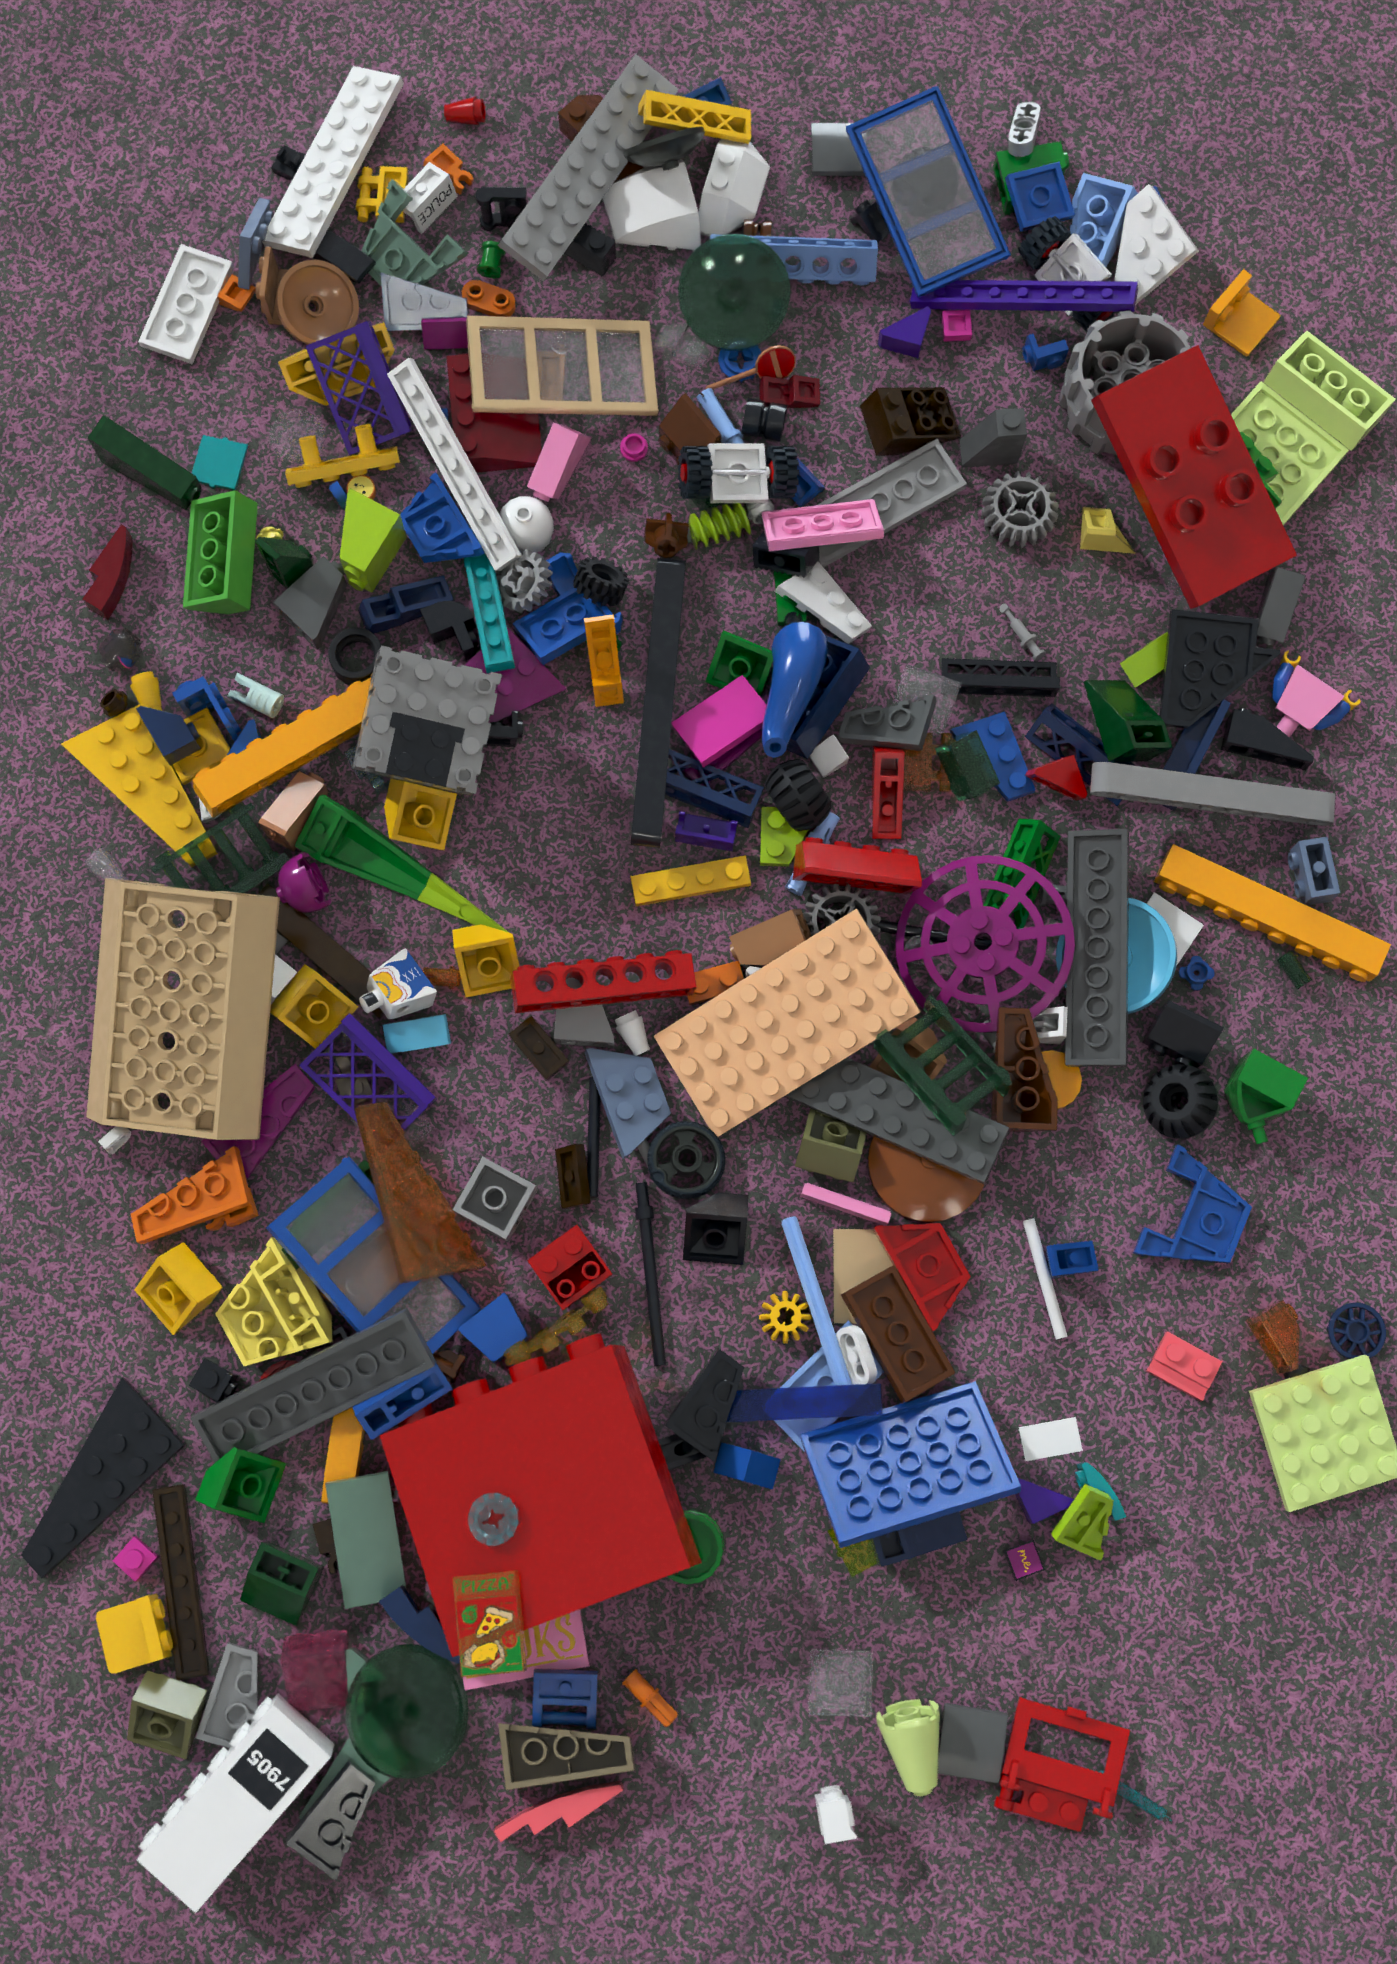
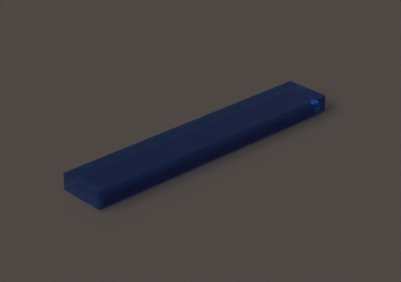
M881 1383L737 1390L726 1423L883 1415Z

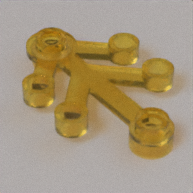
M597 1287L581 1299L584 1307L575 1312L572 1309L566 1312L550 1328L548 1326L543 1328L527 1343L522 1339L503 1352L506 1357V1365H516L531 1358L530 1353L542 1348L544 1353L550 1352L561 1343L556 1335L566 1330L569 1331L570 1335H574L587 1325L581 1317L589 1310L596 1314L609 1304L606 1300L608 1296L602 1287Z

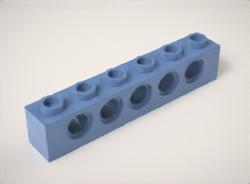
M710 234L709 276H715L717 280L742 277L745 281L770 278V281L773 282L797 279L800 283L825 280L828 284L853 281L852 283L855 285H868L869 282H876L878 245L877 240ZM734 254H740L745 260L742 263L736 264L730 258ZM762 255H768L773 260L771 263L763 265L758 262V258ZM790 256H796L800 259V262L794 266L788 265L785 261ZM818 257H824L828 260L827 264L822 267L816 266L813 261ZM846 258H852L856 261L849 268L843 267L841 262Z

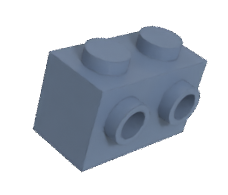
M1328 837L1298 841L1289 850L1290 853H1288L1289 868L1294 870L1296 878L1294 882L1296 897L1300 898L1301 903L1307 906L1331 902L1340 894Z

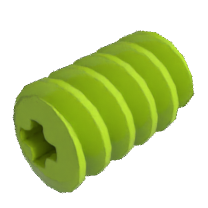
M733 503L732 509L728 504L722 505V513L717 507L711 509V517L706 510H703L700 513V520L695 513L689 516V531L696 550L700 540L705 547H708L709 538L711 537L716 544H719L721 534H723L727 541H730L732 531L740 538L742 528L751 535L747 513L740 503Z

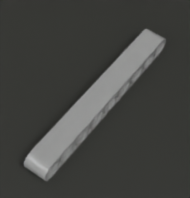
M1095 762L1092 764L1090 794L1094 796L1309 825L1327 826L1334 824L1336 796L1334 793L1111 762Z

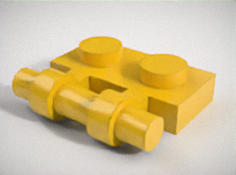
M380 166L379 176H372L373 170L369 167L362 168L361 176L358 178L360 195L356 200L358 221L368 222L369 213L372 211L376 212L377 220L379 216L377 211L381 202L384 203L389 191L387 186L390 180H395L403 189L408 185L409 173L407 167ZM378 189L377 198H370L371 191ZM404 212L395 220L396 223H404Z

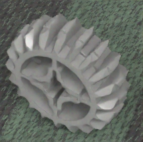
M1017 471L1014 474V478L1006 473L1003 481L997 478L994 481L993 487H988L986 491L987 496L982 501L984 507L981 514L983 517H986L984 520L985 527L992 526L990 529L991 536L997 533L1000 534L999 543L1007 538L1010 539V547L1014 545L1015 541H1019V545L1023 548L1027 540L1033 546L1037 543V538L1043 541L1047 536V532L1053 530L1054 522L1058 518L1056 511L1059 508V504L1054 501L1056 492H1048L1050 484H1040L1041 476L1033 480L1030 479V472L1026 473L1025 477H1021L1020 472ZM1000 499L1005 502L1004 506L1007 508L1005 516L1001 515L998 508V501ZM1036 502H1038L1042 511V518L1040 520L1035 516L1036 512L1033 510ZM1019 507L1023 509L1025 508V511H1022V509L1021 511H1018Z
M834 884L833 893L827 887L822 888L823 897L814 893L812 899L815 903L807 902L805 908L809 912H804L803 915L813 936L820 932L817 926V916L824 919L823 923L829 926L836 922L835 919L839 920L846 913L848 914L856 908L861 913L873 935H877L880 933V928L874 924L879 923L881 917L872 914L877 911L878 907L877 905L867 906L871 897L867 895L861 899L862 890L860 888L853 894L850 893L851 885L847 884L844 891H840V886ZM832 903H846L841 910L824 909V907Z

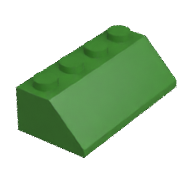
M236 490L191 501L183 608L187 610L226 615L250 610L258 503Z

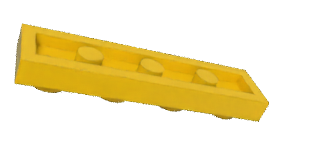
M746 855L630 876L636 906L751 886Z

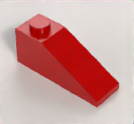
M873 746L872 839H902L905 757L903 749Z

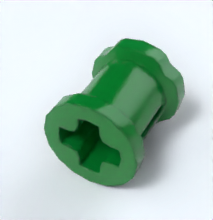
M485 241L482 243L481 251L483 256L481 263L477 265V272L483 277L495 279L501 276V258L505 256L506 252L498 246V242Z

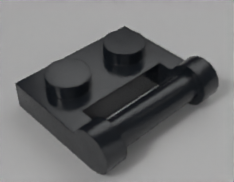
M481 187L476 191V200L480 205L482 214L480 225L485 231H492L496 226L510 228L528 204L527 190L523 187ZM492 202H499L500 213H492Z

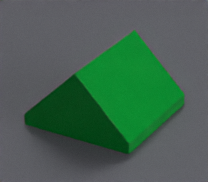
M723 630L705 682L722 689L743 675L761 697L773 672L772 651Z

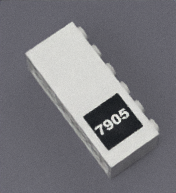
M279 1693L272 1700L269 1697L265 1698L255 1710V1714L252 1717L254 1719L253 1723L250 1725L247 1722L243 1723L229 1743L232 1747L228 1750L223 1747L214 1756L207 1768L209 1771L207 1775L201 1772L188 1787L189 1789L184 1794L186 1796L185 1800L183 1801L181 1798H178L166 1811V1815L161 1820L163 1825L160 1826L156 1823L144 1836V1840L139 1845L142 1851L137 1861L195 1913L332 1756L334 1743Z

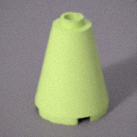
M920 1699L897 1702L886 1707V1714L881 1715L879 1711L876 1715L877 1725L907 1791L913 1792L915 1796H925L932 1793V1789L937 1786L940 1711L938 1704L929 1700L930 1706L921 1705Z

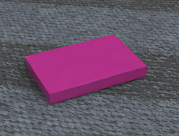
M741 675L671 722V725L704 768L762 729L766 703L746 678Z

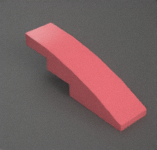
M621 1781L586 1786L553 1796L524 1809L495 1827L494 1833L499 1841L502 1842L528 1824L534 1835H536L560 1817H563L567 1826L571 1827L622 1792L624 1786Z

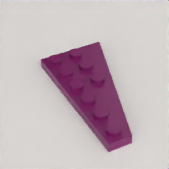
M508 627L515 668L494 672L502 674L500 685L495 690V693L498 695L494 713L489 717L488 723L498 722L511 716L512 711L519 712L566 690L558 679L540 663L536 656ZM481 649L465 666L482 669V673L486 674Z

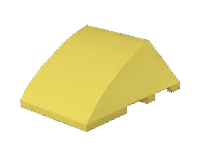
M274 1237L270 1238L266 1244L267 1248L258 1260L253 1261L250 1266L251 1270L243 1281L234 1287L215 1313L243 1366L253 1365L332 1342V1315L312 1280L300 1267L296 1270L282 1252V1246Z

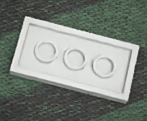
M181 244L138 341L140 346L193 364L219 304L217 296L229 280L234 269L233 262Z

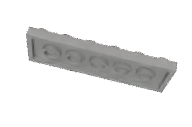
M935 439L817 505L873 499L875 500L885 534L966 489L967 483L938 439ZM872 540L819 546L820 559L818 562L825 567Z

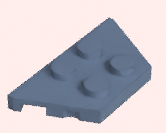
M588 1048L584 1053L621 1157L625 1159L669 1117L671 1112L651 1058Z

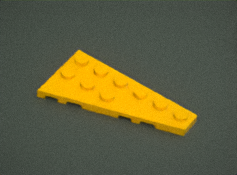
M140 704L61 743L70 754L191 867L218 854L173 766H170L163 757L136 708L140 707Z

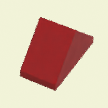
M1074 755L1066 756L1028 770L1025 775L1075 801L1086 799L1088 794Z

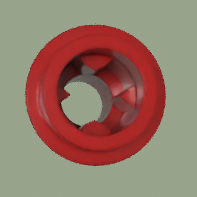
M475 96L445 104L444 116L446 122L479 125V122H485L486 108L484 100L477 99Z

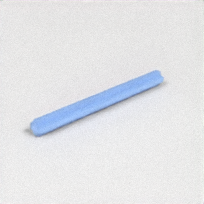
M796 1216L788 1217L782 1220V1227L838 1394L850 1392L853 1390L850 1376Z

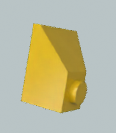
M390 778L384 805L389 839L444 851L457 794Z
M482 924L452 930L454 950L466 998L512 989L510 980L512 972L520 967L512 933Z

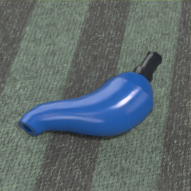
M790 612L785 616L784 622L786 626L774 637L771 647L773 655L772 682L762 724V745L764 752L770 757H779L785 753L794 729L819 683L827 658L828 645L825 634L819 627L803 622L801 614L799 613L797 616V612Z

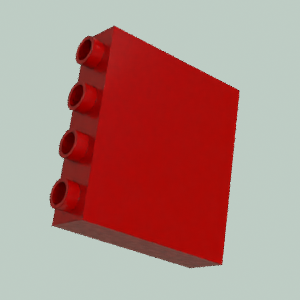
M601 1333L566 1345L565 1347L570 1358L568 1362L548 1369L544 1356L523 1361L508 1368L512 1380L511 1384L491 1391L486 1378L467 1383L451 1391L455 1406L434 1414L430 1403L398 1423L397 1429L379 1435L452 1658L463 1654L472 1644L479 1646L487 1642L500 1640L505 1632L510 1629L511 1631L515 1629L514 1633L515 1631L519 1633L702 1563L625 1346L609 1345L605 1347ZM501 1577L507 1579L508 1589H506V1584H502V1589H499L498 1583ZM496 1578L491 1588L496 1587L497 1590H488L489 1585L492 1583V1580H488ZM469 1580L471 1584L464 1588L465 1593H462V1581ZM477 1580H486L480 1588L485 1589L486 1591L477 1592L478 1587L482 1583L481 1581L478 1582ZM472 1581H475V1592L472 1591ZM516 1595L518 1618H515V1613L512 1610L489 1604L484 1608V1616L486 1615L485 1609L493 1606L513 1613V1621L481 1638H476L477 1627L474 1634L459 1639L456 1601ZM470 1603V1605H467L466 1607L474 1606V1609L476 1608L475 1612L477 1617L473 1623H466L462 1617V1614L464 1612L463 1610L461 1613V1619L467 1625L474 1624L478 1619V1605ZM472 1610L468 1613L471 1618L469 1617L471 1621L475 1619V1616L472 1615V1613L474 1614Z

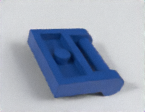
M534 1669L532 1726L542 1728V1724L586 1726V1729H596L598 1671ZM543 1705L587 1706V1712L543 1711Z

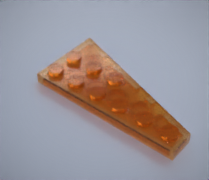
M387 1102L359 1105L355 1108L356 1119L400 1283L473 1271L487 1266L481 1256L478 1258L470 1243L472 1241L467 1232L463 1234L455 1221V1213L431 1174L427 1175L420 1164L422 1159L416 1150L412 1151L404 1138L405 1132Z

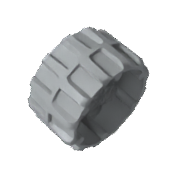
M1131 310L1121 311L1117 317L1110 320H1097L1091 324L1084 341L1074 345L1059 395V404L1067 410L1069 416L1067 428L1071 434L1079 435L1091 445L1089 450L1098 455L1102 452L1117 455L1091 399L1099 395L1098 392H1105L1190 349L1187 342L1189 336L1182 329L1178 331L1166 323L1161 315L1152 313L1151 316L1133 314ZM1091 367L1094 368L1093 379L1095 383L1091 379L1084 380V377L1088 376ZM1103 367H1109L1113 371H1107Z

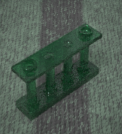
M241 802L228 811L231 816L173 854L166 851L153 860L156 865L150 869L154 874L164 870L175 887L191 889L173 864L188 853L214 891L247 893L280 871L285 862L289 860V857L285 852L279 855L277 851L274 852L248 815V813L255 809L252 803L245 805L244 802ZM236 821H239L264 858L262 861L265 865L256 871L252 867L249 868L223 831ZM212 837L239 874L237 878L240 882L231 888L228 884H223L198 847Z
M931 994L926 998L923 1010L926 1012L925 1015L897 1036L891 1035L885 1029L876 1036L873 1048L954 1137L965 1125L967 1120L965 1112L994 1089L1004 1097L1008 1094L1012 1082L1008 1072L1003 1067H998L954 1020L950 1015L948 1007L941 1000L937 1001ZM935 1022L946 1036L919 1057H911L904 1050V1045ZM955 1044L966 1058L938 1080H931L924 1072V1067ZM973 1067H976L987 1080L958 1103H952L945 1095L944 1090Z

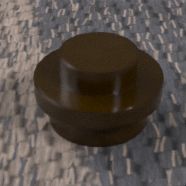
M112 689L102 698L100 707L103 708L104 714L108 717L117 716L126 709L128 696L123 691Z

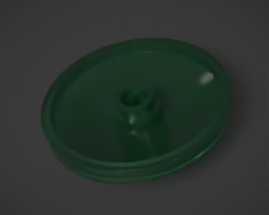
M741 234L718 236L699 246L686 261L678 285L679 307L687 326L706 344L727 351L747 350L768 340L785 319L790 303L788 273L776 252L764 242Z
M404 1644L378 1652L360 1668L348 1692L345 1715L347 1731L352 1745L360 1758L370 1768L390 1778L412 1779L427 1776L437 1771L453 1757L465 1735L469 1708L464 1683L449 1660L438 1656L421 1645Z

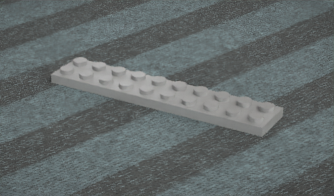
M637 54L628 63L498 244L501 249L543 282L628 163L623 152L641 144L653 127L645 125L644 116L638 115V104L645 91L651 90L675 95L679 90Z

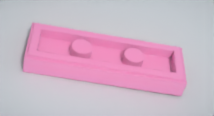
M810 1183L804 1184L800 1195L802 1198L887 1226L892 1214L890 1213L891 1211Z

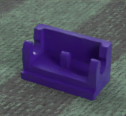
M679 811L675 841L733 852L738 821L719 820Z

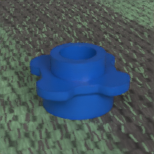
M1200 956L1191 957L1190 963L1186 967L1179 969V977L1186 979L1190 983L1191 989L1195 991L1201 990L1203 983L1206 980L1212 979L1215 974L1214 970ZM1194 971H1198L1199 975L1196 976Z

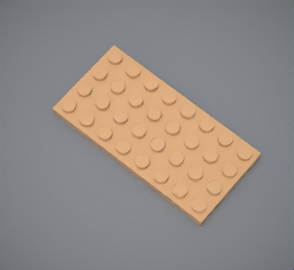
M855 909L655 1034L654 1038L709 1129L719 1137L916 1016L921 1011L858 909Z

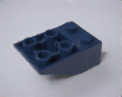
M955 1512L871 1538L870 1540L877 1565L883 1567L968 1539L960 1512Z

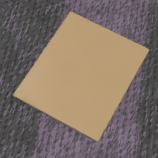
M833 1229L834 1324H845L848 1320L851 1324H857L841 1294L893 1266L873 1229Z

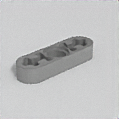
M1024 102L1016 107L1008 136V152L1011 155L1021 157L1032 153L1040 124L1041 107L1039 104Z

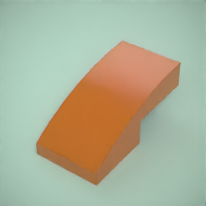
M232 274L217 296L219 305L242 312L256 292V287L250 285L249 290L238 288V277Z

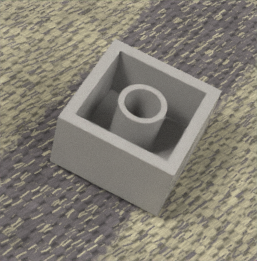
M482 1156L453 1211L456 1215L509 1243L538 1189L533 1183Z

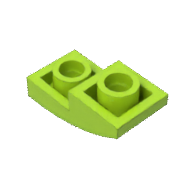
M1168 631L1120 662L1135 688L1164 670Z

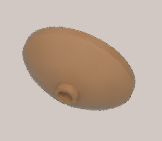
M306 260L297 263L283 275L276 291V308L283 326L293 337L307 345L350 329L356 324L359 314V301L355 287L341 269L329 262ZM309 302L315 304V312L309 309Z

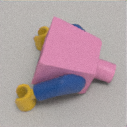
M1289 651L1284 653L1273 679L1272 699L1277 704L1275 708L1284 714V717L1276 727L1288 737H1291L1299 725L1308 731L1312 728L1323 730L1335 725L1349 711L1360 704V699L1355 703L1349 700L1348 695L1352 692L1351 690L1342 695L1299 666L1301 656H1298L1296 661H1290L1287 658Z

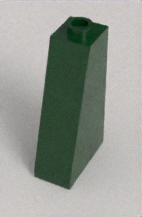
M104 415L101 417L88 436V440L103 464L185 510L188 509L192 500L199 499L202 487L194 474Z

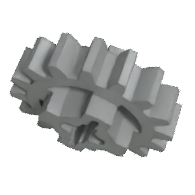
M528 549L521 553L522 556L512 561L506 568L501 570L502 575L497 576V581L500 582L498 586L501 601L504 603L503 606L522 613L524 609L529 612L532 611V604L540 606L541 601L539 598L541 596L547 597L548 594L545 588L552 586V583L547 580L553 574L552 571L547 569L550 563L542 555L535 551L531 552Z

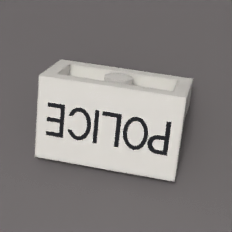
M429 162L404 188L413 199L402 212L412 217L417 231L423 234L457 197L450 175Z

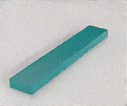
M486 554L464 558L486 674L513 669L515 664L496 571Z

